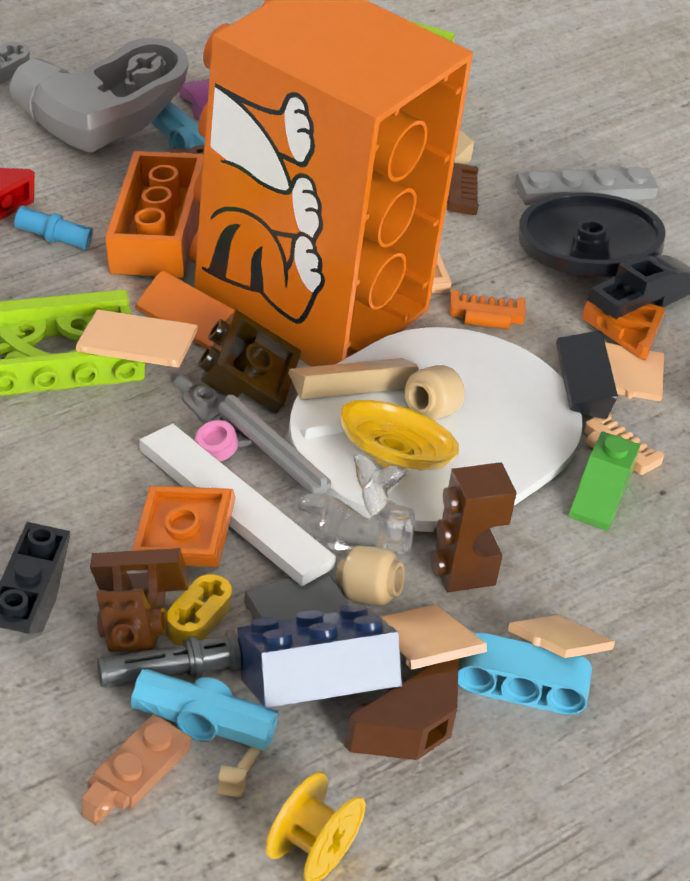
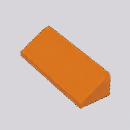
M161 271L154 278L135 309L151 318L198 325L197 334L193 342L205 349L209 346L213 347L214 342L210 341L208 336L219 319L226 321L235 311L165 271Z

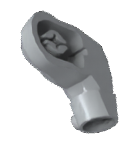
M141 38L128 42L108 58L94 63L81 74L69 73L67 70L43 59L32 58L20 65L15 71L10 83V95L12 100L30 117L75 150L95 153L105 145L119 138L139 132L148 126L184 85L189 63L186 52L176 43L165 39Z

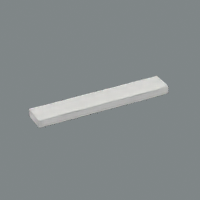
M173 423L140 439V451L181 486L233 489L236 499L229 526L300 586L306 585L335 568L336 556Z

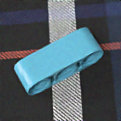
M475 633L477 637L486 643L487 652L460 658L458 684L464 690L473 694L566 715L579 714L587 706L592 678V665L583 656L563 658L531 643L487 633Z

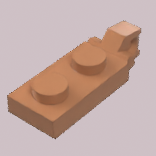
M152 714L88 780L87 788L89 790L81 798L83 802L81 816L97 826L115 806L122 810L126 807L132 809L191 748V736L157 715Z

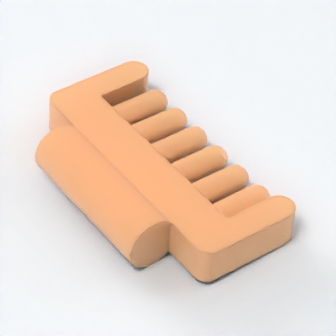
M611 413L607 419L594 417L586 422L584 433L588 435L586 444L592 449L601 431L640 443L638 437L632 438L633 434L631 432L625 433V427H618L617 421H611ZM641 443L634 471L644 475L660 466L664 453L661 451L655 452L653 448L647 449V444Z

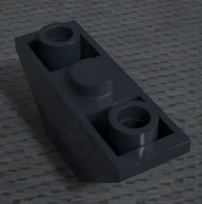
M26 522L0 580V628L26 634L43 632L57 599L70 539V531Z

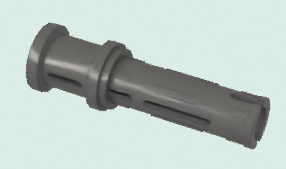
M235 630L226 631L225 636L198 640L196 636H191L183 641V645L97 658L98 676L102 688L120 683L134 682L137 680L142 669H149L165 675L188 673L189 676L194 678L202 677L203 672L230 668L234 672L241 669L240 646Z

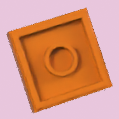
M149 486L132 551L180 548L186 566L219 567L236 499L233 489Z

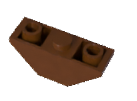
M459 658L424 666L418 674L403 682L402 686L389 688L383 696L370 704L364 703L359 705L348 718L344 747L352 753L418 760L450 739L458 704Z

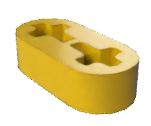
M207 574L197 578L188 587V590L174 602L167 612L166 634L169 640L177 645H183V641L191 636H196L198 640L205 639L230 609L232 586L227 579L216 574ZM204 597L209 598L205 603L203 602ZM193 617H195V624L189 622Z

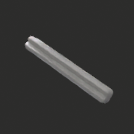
M227 395L224 401L219 403L218 408L222 415L317 498L323 497L325 492L331 488V480L237 397Z

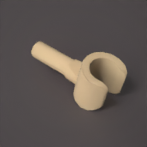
M250 746L237 767L221 765L217 794L243 797L247 775L259 756L261 749Z

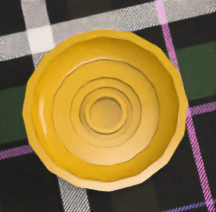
M376 400L351 401L342 407V429L348 438L366 454L374 457L375 461L385 468L392 470L406 468L419 471L441 469L459 454V443L450 431L435 420L412 409Z

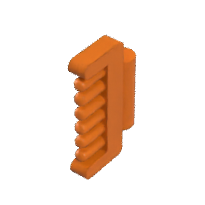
M452 290L449 302V315L464 318V325L509 330L511 324H524L526 316L525 299L517 298L515 307L514 301L509 299L507 300L506 307L503 298H499L497 301L498 305H496L494 297H490L488 304H486L485 296H480L479 303H477L476 295H471L470 302H468L467 294H462L459 301V291Z

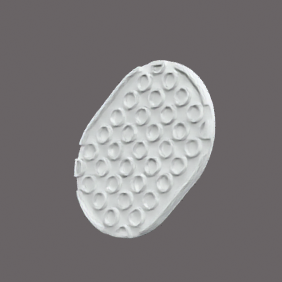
M428 327L410 329L386 336L337 364L403 358L417 364L419 370L434 365H445L453 368L459 374L464 384V401L457 412L436 420L437 423L450 431L459 443V454L449 464L441 469L424 471L406 468L392 470L381 466L375 461L374 457L366 454L357 445L353 444L344 430L342 433L304 439L299 430L341 422L342 407L351 401L376 400L408 408L405 402V389L303 400L298 395L292 407L288 429L289 444L331 480V488L324 494L326 498L343 509L372 522H375L376 518L401 524L402 530L434 532L435 527H437V521L442 519L444 510L443 490L448 488L452 468L502 462L517 492L514 504L516 505L554 479L569 465L576 453L581 437L582 415L579 412L570 410L562 377L548 364L529 351L511 342L485 333L458 328Z

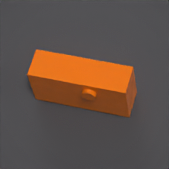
M134 151L105 236L110 274L157 276L161 271H165L174 277H185L190 260V245L199 227L200 202L194 198L193 190L197 176L203 168L204 154Z

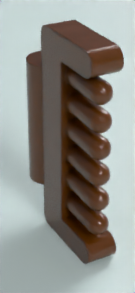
M454 163L447 201L448 211L469 215L477 214L479 207L477 202L478 167Z

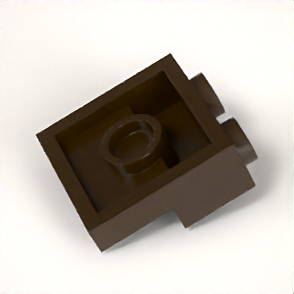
M237 309L226 321L219 319L208 336V339L214 342L213 347L209 346L205 350L198 363V366L204 370L201 381L225 396L234 395L238 398L243 393L276 414L285 404L292 382L288 374L289 369L297 367L301 350Z

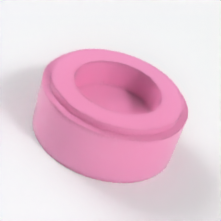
M214 420L207 422L198 429L195 435V442L218 461L231 457L238 447L235 429L226 421Z

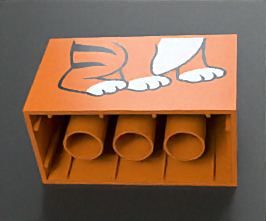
M265 0L260 8L233 24L224 23L218 26L208 38L203 52V63L210 70L208 102L204 106L198 122V131L205 138L203 168L197 176L193 190L194 198L200 202L198 232L194 236L189 249V258L196 264L194 288L234 310L237 309L300 349L299 359L312 367L335 365L370 344L386 336L403 331L426 313L430 305L473 52L367 0Z

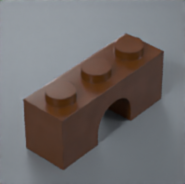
M502 462L452 468L448 488L443 490L444 510L442 519L437 521L436 550L431 552L433 573L435 576H440L447 593L495 586L497 583L503 555L490 528L510 525L517 495Z

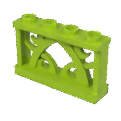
M126 289L0 301V355L9 353L5 359H0V396L143 380L145 377V362L76 352V348L68 353L50 354L33 347L43 338L66 336L79 341L97 309L132 315Z

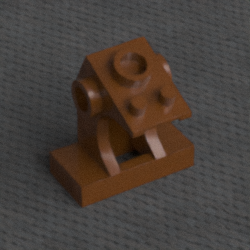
M181 549L92 553L90 569L99 589L96 592L100 610L97 616V629L100 638H106L108 652L154 649L159 636L165 635L167 630V616L164 609L166 591L188 590L190 574ZM148 570V573L128 574L127 571Z

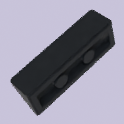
M592 331L558 338L556 346L570 410L607 419L617 400L618 394L603 332Z

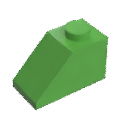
M601 431L590 454L569 514L570 518L606 531L609 530L631 481L641 444Z

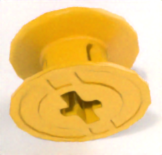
M324 772L312 774L294 790L276 817L266 842L265 852L270 859L281 858L295 845L307 852L309 855L303 873L305 881H321L334 869L358 833L366 809V803L362 797H353L337 811L323 803L329 783Z

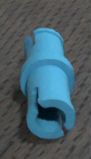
M23 205L19 207L14 220V228L44 236L45 241L50 243L59 241L81 248L84 251L88 249L93 236L92 227L64 220L63 216L57 213L48 215Z

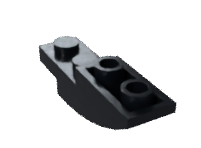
M656 254L634 258L619 264L616 277L592 287L588 301L614 319L622 317L649 303L665 307L690 295V267L677 258L668 255Z

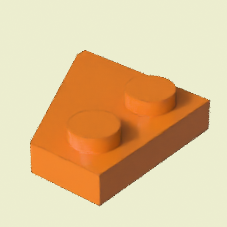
M587 300L582 319L640 359L646 360L663 320L666 308L649 303L622 317L614 319Z

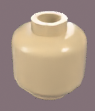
M434 365L413 373L406 382L404 395L409 409L436 421L448 417L459 410L464 401L465 390L459 374L453 368L445 365Z
M361 545L351 549L346 559L340 560L336 578L337 583L343 586L344 594L350 601L384 606L390 603L393 597L401 594L405 581V567L401 561H398L397 555L392 550Z

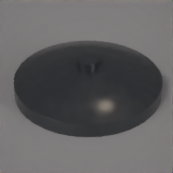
M577 192L550 196L529 206L521 215L518 238L521 247L530 257L549 268L574 275L610 277L616 276L618 266L623 262L647 255H661L664 249L666 232L661 219L650 209L639 203L609 194Z

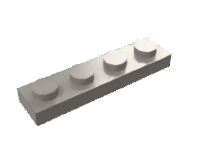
M641 167L625 169L599 168L597 170L568 169L550 172L532 171L517 173L515 181L516 188L524 205H532L539 200L554 195L577 192L609 194L629 200L656 199L659 189L649 169Z

